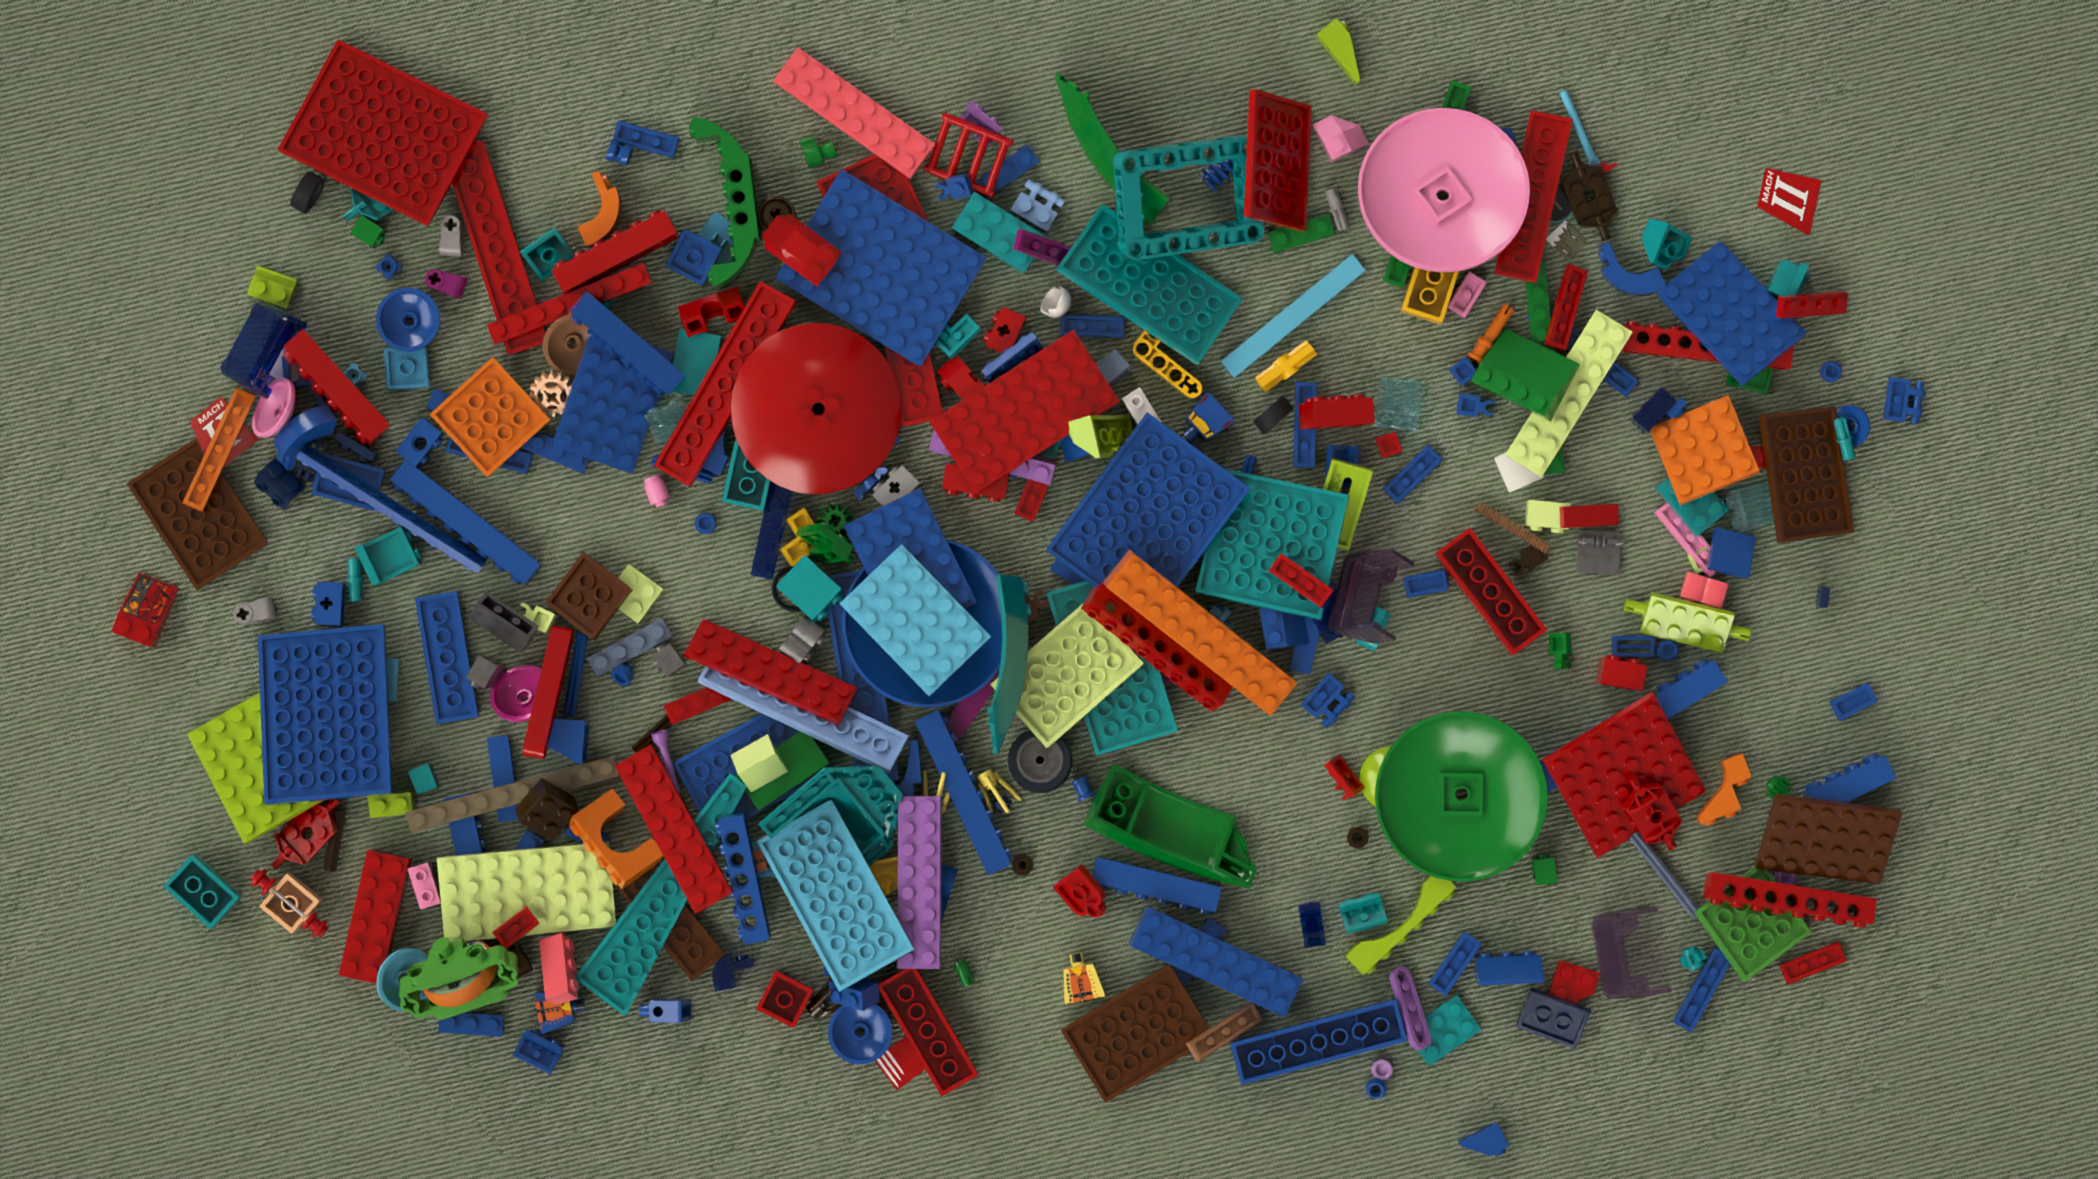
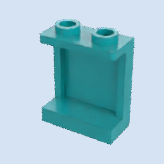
M400 525L395 530L354 547L372 586H378L422 565L420 562L422 555L417 547H413L411 543L413 536L404 526Z
M806 555L776 585L783 594L815 623L827 617L829 608L832 605L836 606L843 599L844 596L842 594L845 592Z

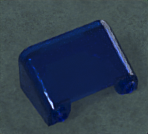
M264 300L254 303L251 313L233 347L221 364L222 375L268 399L272 392V389L268 387V381L273 379L269 374L283 350V346L288 338L292 339L294 337L293 334L295 332H300L302 329L305 331L308 324Z

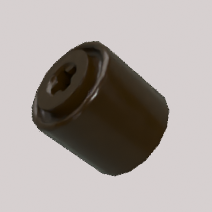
M775 196L768 198L761 204L758 210V220L764 231L774 220L771 213H776L777 210H780L781 215L791 214L798 219L796 210L789 200L784 197Z

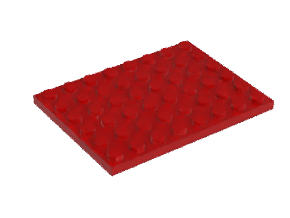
M337 39L277 150L307 167L429 227L489 115Z

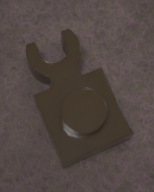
M1530 545L1519 552L1522 557L1520 560L1514 559L1508 565L1512 566L1517 563L1520 569L1514 574L1520 575L1524 572L1526 566L1531 571L1549 558L1544 552Z

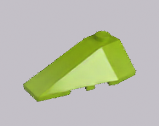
M1090 415L1068 422L1070 427L1069 435L1073 443L1095 458L1111 457L1113 452L1120 449V446L1125 443L1134 430L1131 415Z

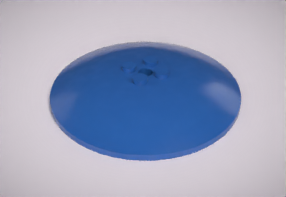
M946 539L977 601V604L965 610L991 638L930 697L843 608V637L848 655L854 667L873 689L883 696L904 705L935 708L958 703L980 691L1000 669L1002 620L996 575L999 574L980 554L952 540ZM864 567L861 568L854 578L847 596L868 577Z

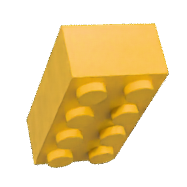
M1414 267L1400 312L1441 325L1459 271L1433 272Z

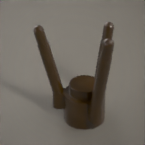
M831 977L811 999V1002L806 1005L808 1013L815 1019L820 1016L825 1018L842 1006L838 1004L827 1010L829 1005L826 999L833 993V989H830L824 995L823 993L829 987V982L832 980Z

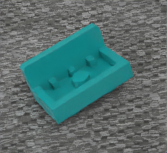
M1368 893L1362 898L1346 899L1339 904L1340 914L1347 935L1388 924L1380 893Z

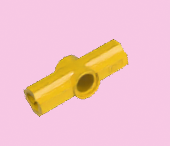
M1306 340L1291 352L1285 353L1274 361L1273 365L1256 376L1255 380L1266 393L1279 382L1285 381L1299 371L1301 366L1317 356V354Z

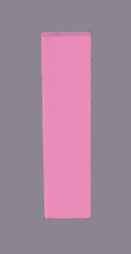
M1666 502L1654 513L1687 554L1695 560L1704 575L1710 578L1717 571L1709 570L1706 567L1709 553L1703 550L1697 555L1696 552L1704 547L1710 552L1711 546L1701 534L1695 537Z

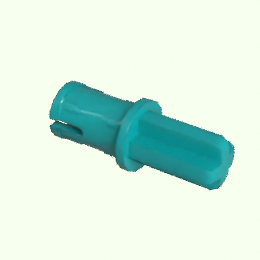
M1840 417L1835 419L1834 425L1838 437L1836 442L1840 445L1843 461L1856 458L1852 444L1853 436H1850L1846 418Z

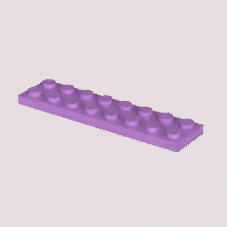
M902 796V801L898 802V919L915 950L897 959V969H941L942 797Z

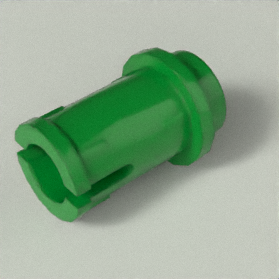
M964 959L953 964L955 967L953 970H956L963 988L976 983L969 970V962L967 963Z

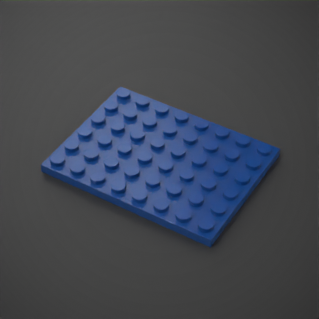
M841 169L807 224V227L835 246L842 254L818 287L785 263L775 279L921 368L987 260V257Z
M1147 412L1052 540L1046 551L1096 587L1104 582L1130 549L1178 587L1251 488Z
M377 624L258 636L264 804L277 805L393 794L385 625Z

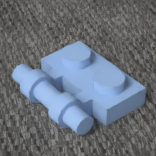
M1028 179L1025 187L1031 190L1029 196L1021 192L1010 211L1047 232L1058 215L1057 212L1051 209L1052 206L1055 204L1061 208L1065 200L1058 197V193L1054 191L1052 193L1043 188L1041 183H1035ZM1037 194L1048 200L1046 205L1035 200Z

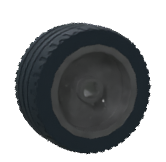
M1028 730L1013 742L1008 754V766L1013 779L1020 787L1033 793H1048L1063 785L1069 777L1072 769V754L1063 737L1059 738L1047 749L1033 732ZM1037 757H1043L1044 762L1042 764H1037Z

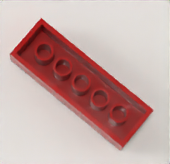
M657 210L649 215V219L643 222L638 220L632 223L630 229L624 232L619 230L613 233L611 239L605 242L600 240L594 243L592 249L586 252L583 249L575 253L573 259L567 262L564 259L554 265L555 268L551 271L562 292L566 294L599 281L677 240L680 236L665 210L662 212Z
M303 329L283 346V358L290 366L294 364L298 368L297 373L305 382L307 380L310 381L314 393L319 398L323 396L327 400L326 405L329 406L334 414L336 412L340 414L341 422L347 429L352 428L356 432L355 437L362 445L367 444L370 447L389 430L390 424Z
M1470 527L1434 553L1510 656L1515 655L1547 631Z
M374 849L367 850L340 966V976L377 983L378 971L384 960L391 955L409 877L408 868H411L413 858Z
M902 969L878 983L879 991L941 1097L979 1075L919 969Z

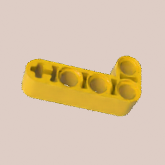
M1144 331L1133 346L1134 356L1186 398L1196 399L1202 392L1201 383L1157 348L1161 342L1160 340L1151 337L1147 331ZM1139 344H1145L1148 347V353L1140 355L1136 347ZM1156 357L1164 359L1165 365L1162 368H1156L1153 365V360ZM1178 370L1182 375L1181 380L1177 382L1171 380L1170 372ZM1185 377L1189 378L1186 382L1190 386L1195 384L1197 386V393L1192 392L1189 394V388L1186 385L1183 388L1179 387Z

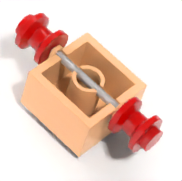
M258 869L250 878L252 880V887L258 885L262 889L261 894L263 896L270 892L259 907L291 934L296 933L300 928L304 930L309 928L313 931L312 937L315 939L317 936L322 938L329 930L327 927L329 922L327 920L321 922L317 918L318 913L315 911L323 899L295 875L287 873L277 886L275 884L278 879L268 878L266 876V869L262 871Z

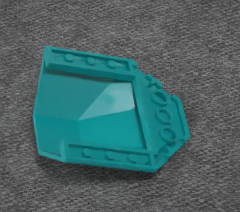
M880 766L824 767L758 823V825L772 839L790 822L832 799L870 867L891 849L893 845L892 834L893 829H896L898 820V802L902 801L903 794Z

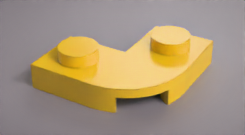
M803 507L785 519L796 538L779 548L791 567L797 564L804 555H810L808 552L811 545L796 535L799 527L814 525L813 520Z

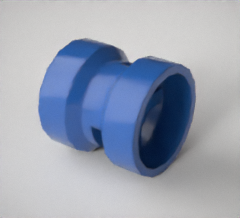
M612 140L608 148L606 160L611 162L618 161L620 165L627 167L632 155L633 146H623L618 141Z

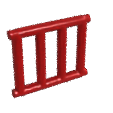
M943 112L941 117L943 123L935 143L936 146L932 151L929 163L925 164L923 171L943 180L956 176L955 174L971 131L981 135V139L968 177L975 193L993 199L995 197L993 190L1008 148L1013 145L1014 140ZM953 124L961 127L962 131L946 172L936 168L950 126ZM989 139L1001 143L986 187H983L974 182Z

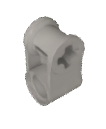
M449 215L444 217L441 222L440 256L462 257L463 223L458 217ZM453 220V222L456 223L457 226L453 227L451 231V228H448L447 224H450Z
M265 597L239 605L233 612L234 619L243 625L277 618L272 597ZM242 610L249 612V615L246 616V620H244V618L239 617V615L243 613Z

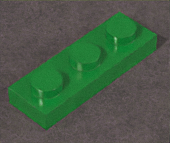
M1329 214L1308 220L1306 231L1281 228L1267 233L1273 253L1335 235Z

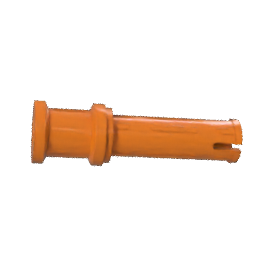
M1503 303L1483 337H1478L1476 346L1471 353L1468 352L1467 357L1475 363L1480 364L1494 345V341L1511 315L1515 312L1510 307L1505 314L1509 305Z

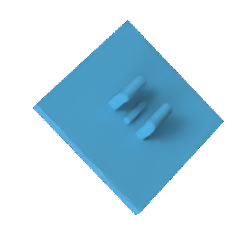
M716 211L699 232L698 236L723 248L715 264L730 263L732 261L730 246H734V242L729 238L728 225H731V223Z

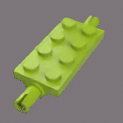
M1651 592L1649 600L1645 601V603L1626 598V603H1624L1623 612L1638 614L1643 618L1640 627V633L1720 653H1723L1729 637L1748 642V637H1750L1751 628L1733 625L1735 614L1731 611Z

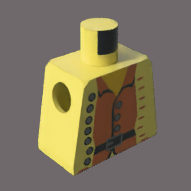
M1082 952L1070 954L1072 967L1064 968L1065 1004L1104 997L1105 993L1094 964H1084Z

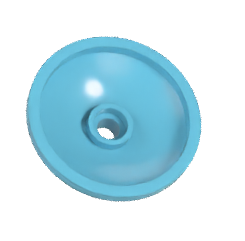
M403 948L393 952L384 960L378 971L376 985L381 1000L388 1007L396 1011L405 1012L400 1008L399 975L407 976L406 973L412 965L426 961L428 955L425 952L415 948ZM420 991V999H426L427 996L424 991Z

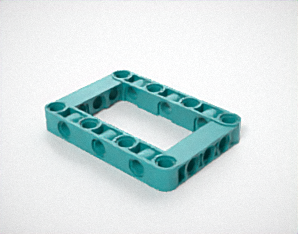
M1235 135L1118 152L1113 159L1120 253L1133 260H1142L1259 242L1264 236V223L1244 217L1247 149L1243 151V146L1247 142V136ZM1208 147V154L1204 157V151ZM1169 153V159L1165 162L1164 157ZM1129 158L1130 163L1128 167L1125 168V161ZM1223 160H1233L1236 220L1143 234L1142 219L1144 214L1142 213L1141 205L1143 193L1140 189V176L1144 174V171H1165L1184 168L1183 166L1196 164L1201 166L1223 163ZM1252 227V233L1248 235V230ZM1213 232L1214 237L1209 241V236ZM1172 238H1174L1175 242L1170 247V241ZM1135 243L1134 251L1130 252L1131 245Z

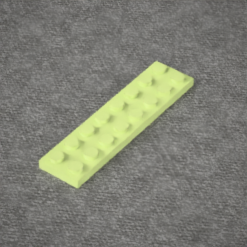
M1596 310L1566 357L1579 363L1580 366L1551 422L1531 413L1505 455L1542 478L1633 332Z

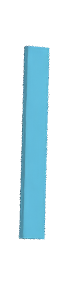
M1352 254L1221 361L1222 365L1235 378L1366 270Z

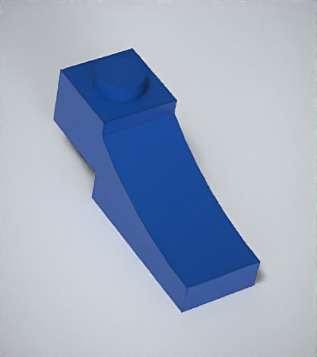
M918 740L909 741L910 750L907 770L901 784L896 785L903 796H915L914 783H922Z

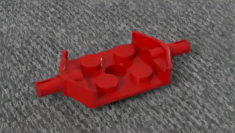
M1632 775L1633 780L1629 777L1628 781L1633 790L1625 800L1623 807L1627 810L1646 844L1664 842L1669 850H1674L1673 847L1676 848L1677 845L1672 838L1682 823L1681 817L1659 782L1640 784L1636 775ZM1660 812L1657 819L1651 820L1653 813Z
M331 799L324 806L320 804L313 806L294 817L279 834H274L279 856L271 863L273 868L278 870L285 861L289 860L306 865L337 832L333 809L341 802L339 799ZM307 828L313 830V835L310 839L305 837V830Z

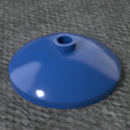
M415 288L397 289L389 293L378 307L376 313L377 330L381 338L392 348L404 352L417 351L429 345L436 337L440 327V312L435 301L425 292ZM410 317L414 319L412 325L407 324V319Z
M877 1004L864 1011L842 1005L836 1010L830 1020L828 1038L832 1049L840 1058L853 1064H867L879 1059L887 1051L892 1039V1025L887 1013ZM863 1027L865 1029V1033L863 1035H859L857 1033V1028Z

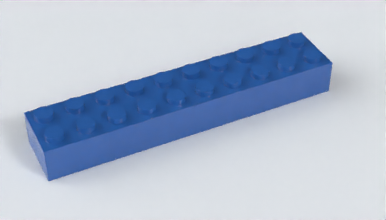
M1702 659L1693 665L1695 669L1691 671L1684 670L1675 676L1676 680L1674 682L1667 681L1657 687L1658 691L1654 695L1667 719L1728 682L1715 660ZM1539 760L1546 778L1547 793L1557 788L1543 761Z

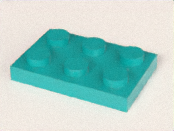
M1669 477L1655 488L1695 537L1699 536L1729 511L1715 492L1680 506Z
M1457 994L1425 1016L1431 1036V1043L1425 1049L1418 1050L1427 1065L1431 1066L1481 1031V1028Z

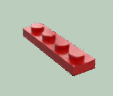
M1572 264L1566 265L1544 342L1545 345L1559 351H1566L1588 271Z
M1834 291L1778 296L1776 317L1784 319L1844 314L1847 311L1848 292Z

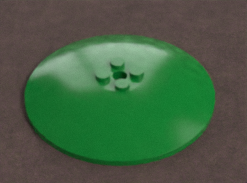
M1452 711L1440 713L1421 720L1408 728L1386 753L1376 781L1375 804L1377 816L1384 835L1393 849L1417 870L1448 881L1465 882L1481 880L1499 874L1513 866L1529 851L1542 829L1547 811L1548 794L1545 774L1530 744L1506 723L1494 717L1476 712ZM1457 789H1466L1468 796L1465 799L1457 798L1455 794Z

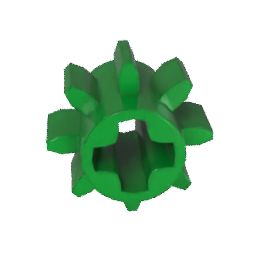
M1774 775L1764 786L1768 789L1765 794L1772 800H1774L1775 794L1788 795L1791 791V788L1788 786L1790 781L1784 775H1781L1779 778Z

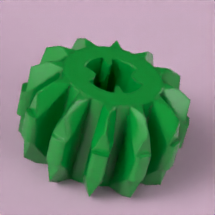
M840 503L836 504L835 510H833L831 504H828L829 512L823 508L821 509V512L826 516H818V520L824 521L825 524L832 528L833 532H837L839 535H842L841 530L847 533L844 525L850 523L846 519L852 518L853 515H844L848 510L846 506L841 512L839 511ZM836 515L837 518H839V516L841 518V521L838 522L839 526L834 527V524H832V526L830 525V521H832V516Z

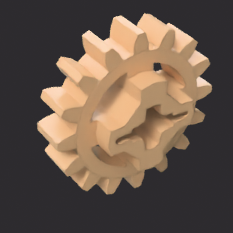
M553 370L550 371L548 376L545 372H542L541 378L535 377V383H532L530 387L533 391H530L529 397L533 398L532 400L540 409L544 410L546 415L548 412H551L552 417H555L556 412L562 416L572 383H568L569 376L562 378V372L554 375ZM539 389L541 390L540 392L543 394L542 399L539 396ZM563 389H565L567 398H565V395L562 393Z

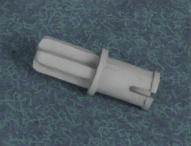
M1338 188L1326 191L1325 195L1330 207L1329 213L1333 214L1337 229L1339 231L1348 229L1349 224L1344 212L1346 207L1342 204Z

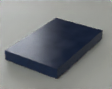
M1530 988L1515 1027L1576 1049L1590 1016L1591 1009Z

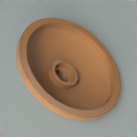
M571 314L557 319L548 328L543 340V353L546 361L556 372H562L566 376H575L589 336L587 333L588 328L583 324L581 326L577 325L570 318ZM574 338V341L568 344V340Z

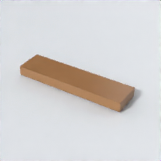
M1248 1003L1187 1042L1186 1045L1195 1061H1201L1263 1021L1254 1003Z

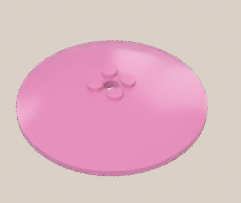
M1434 108L1418 111L1397 120L1387 127L1375 139L1367 151L1360 169L1358 181V200L1362 217L1375 240L1398 260L1418 269L1433 272H1456L1471 269L1484 264L1501 253L1520 230L1527 213L1530 196L1529 177L1525 162L1508 135L1498 126L1479 115L1451 108ZM1444 191L1449 197L1447 200L1442 201L1437 198V193Z

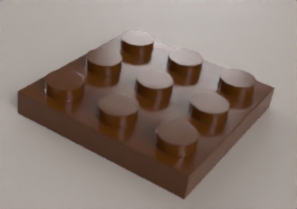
M582 552L545 603L589 638L596 641L633 589L587 553Z

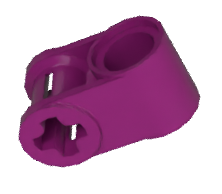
M436 269L426 273L425 282L430 288L462 299L468 281L467 278ZM438 274V278L441 280L433 285L430 278Z

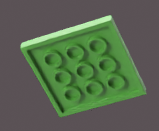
M1756 867L1741 876L1776 882L1768 870L1756 869ZM1728 886L1724 889V892L1729 897L1732 890ZM1747 888L1745 896L1748 900L1752 898V892ZM1770 892L1766 893L1768 903H1771L1773 900ZM1786 898V903L1791 907L1792 903ZM1710 900L1694 911V914L1742 982H1746L1812 933L1802 918L1792 917V913L1784 912V915L1772 914L1770 909H1764L1763 912L1752 911L1751 906L1743 905V908L1730 907V903L1723 902L1722 905L1710 904Z

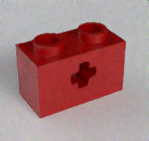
M1002 307L1001 311L997 310L992 320L995 325L992 331L988 329L983 340L987 342L985 347L999 354H1002L1007 348L1013 347L1026 317ZM1004 326H1007V331L1010 332L1009 335L1000 336L998 329H1003Z

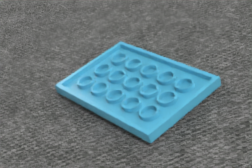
M902 544L840 603L851 617L929 697L991 638L979 623Z

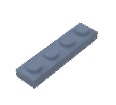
M661 618L587 659L596 676L599 677L617 665L627 662L673 636L664 619Z

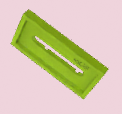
M1332 458L1323 489L1340 493L1344 479L1349 477L1352 480L1338 548L1349 551L1373 469Z

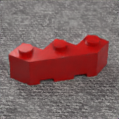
M957 355L937 371L942 377L939 381L947 390L952 388L962 401L984 387L983 383L978 380Z

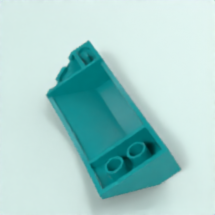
M1002 574L996 575L1002 620L1001 664L992 706L987 707L994 755L999 754L1021 699L1028 657L1027 616H1031L1030 603H1025L1024 596L1028 595L1027 582H1023L1022 577Z

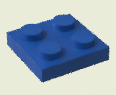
M684 229L665 267L704 286L708 278V271H711V265H715L723 248Z

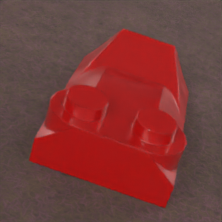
M791 214L776 215L762 235L767 251L816 287H818L842 254L835 246Z

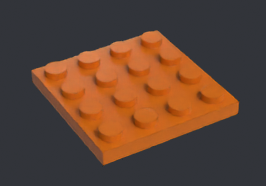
M494 357L486 362L430 413L431 417L487 478L551 421Z
M1729 395L1686 412L1679 418L1674 417L1649 428L1680 506L1760 473Z

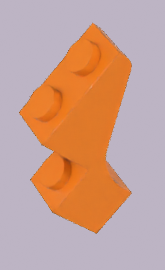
M1743 753L1720 760L1723 770L1722 784L1697 814L1698 824L1712 825L1717 822L1716 818L1722 816L1725 819L1737 815L1736 811L1741 809L1732 785L1735 784L1736 787L1747 784V779L1752 777Z

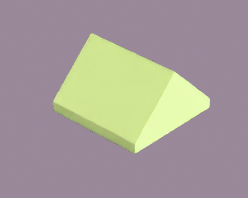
M768 734L731 754L736 771L750 792L789 772Z

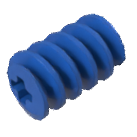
M1232 159L1223 160V163H1216L1217 165L1208 164L1210 170L1202 168L1204 176L1201 174L1199 176L1214 192H1217L1216 184L1224 186L1223 178L1230 181L1229 173L1233 174Z

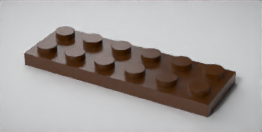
M654 866L623 889L619 885L614 884V886L627 902L631 904L657 868ZM685 904L663 946L689 979L693 981L723 957L725 953Z

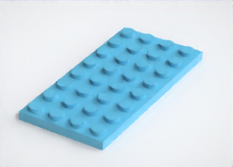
M832 799L790 822L772 839L767 835L757 841L839 992L915 950Z

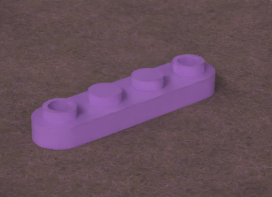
M1399 966L1390 972L1389 980L1397 1000L1408 1041L1412 1048L1423 1050L1431 1043L1430 1032L1412 975L1406 967Z

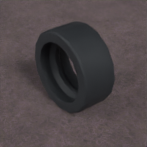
M310 171L307 172L297 185L292 195L290 206L307 214L317 202L323 190L325 180Z
M1282 396L1259 415L1253 423L1265 434L1288 415L1294 407Z

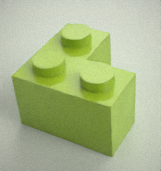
M414 792L368 796L370 818L406 814L405 812L416 809Z

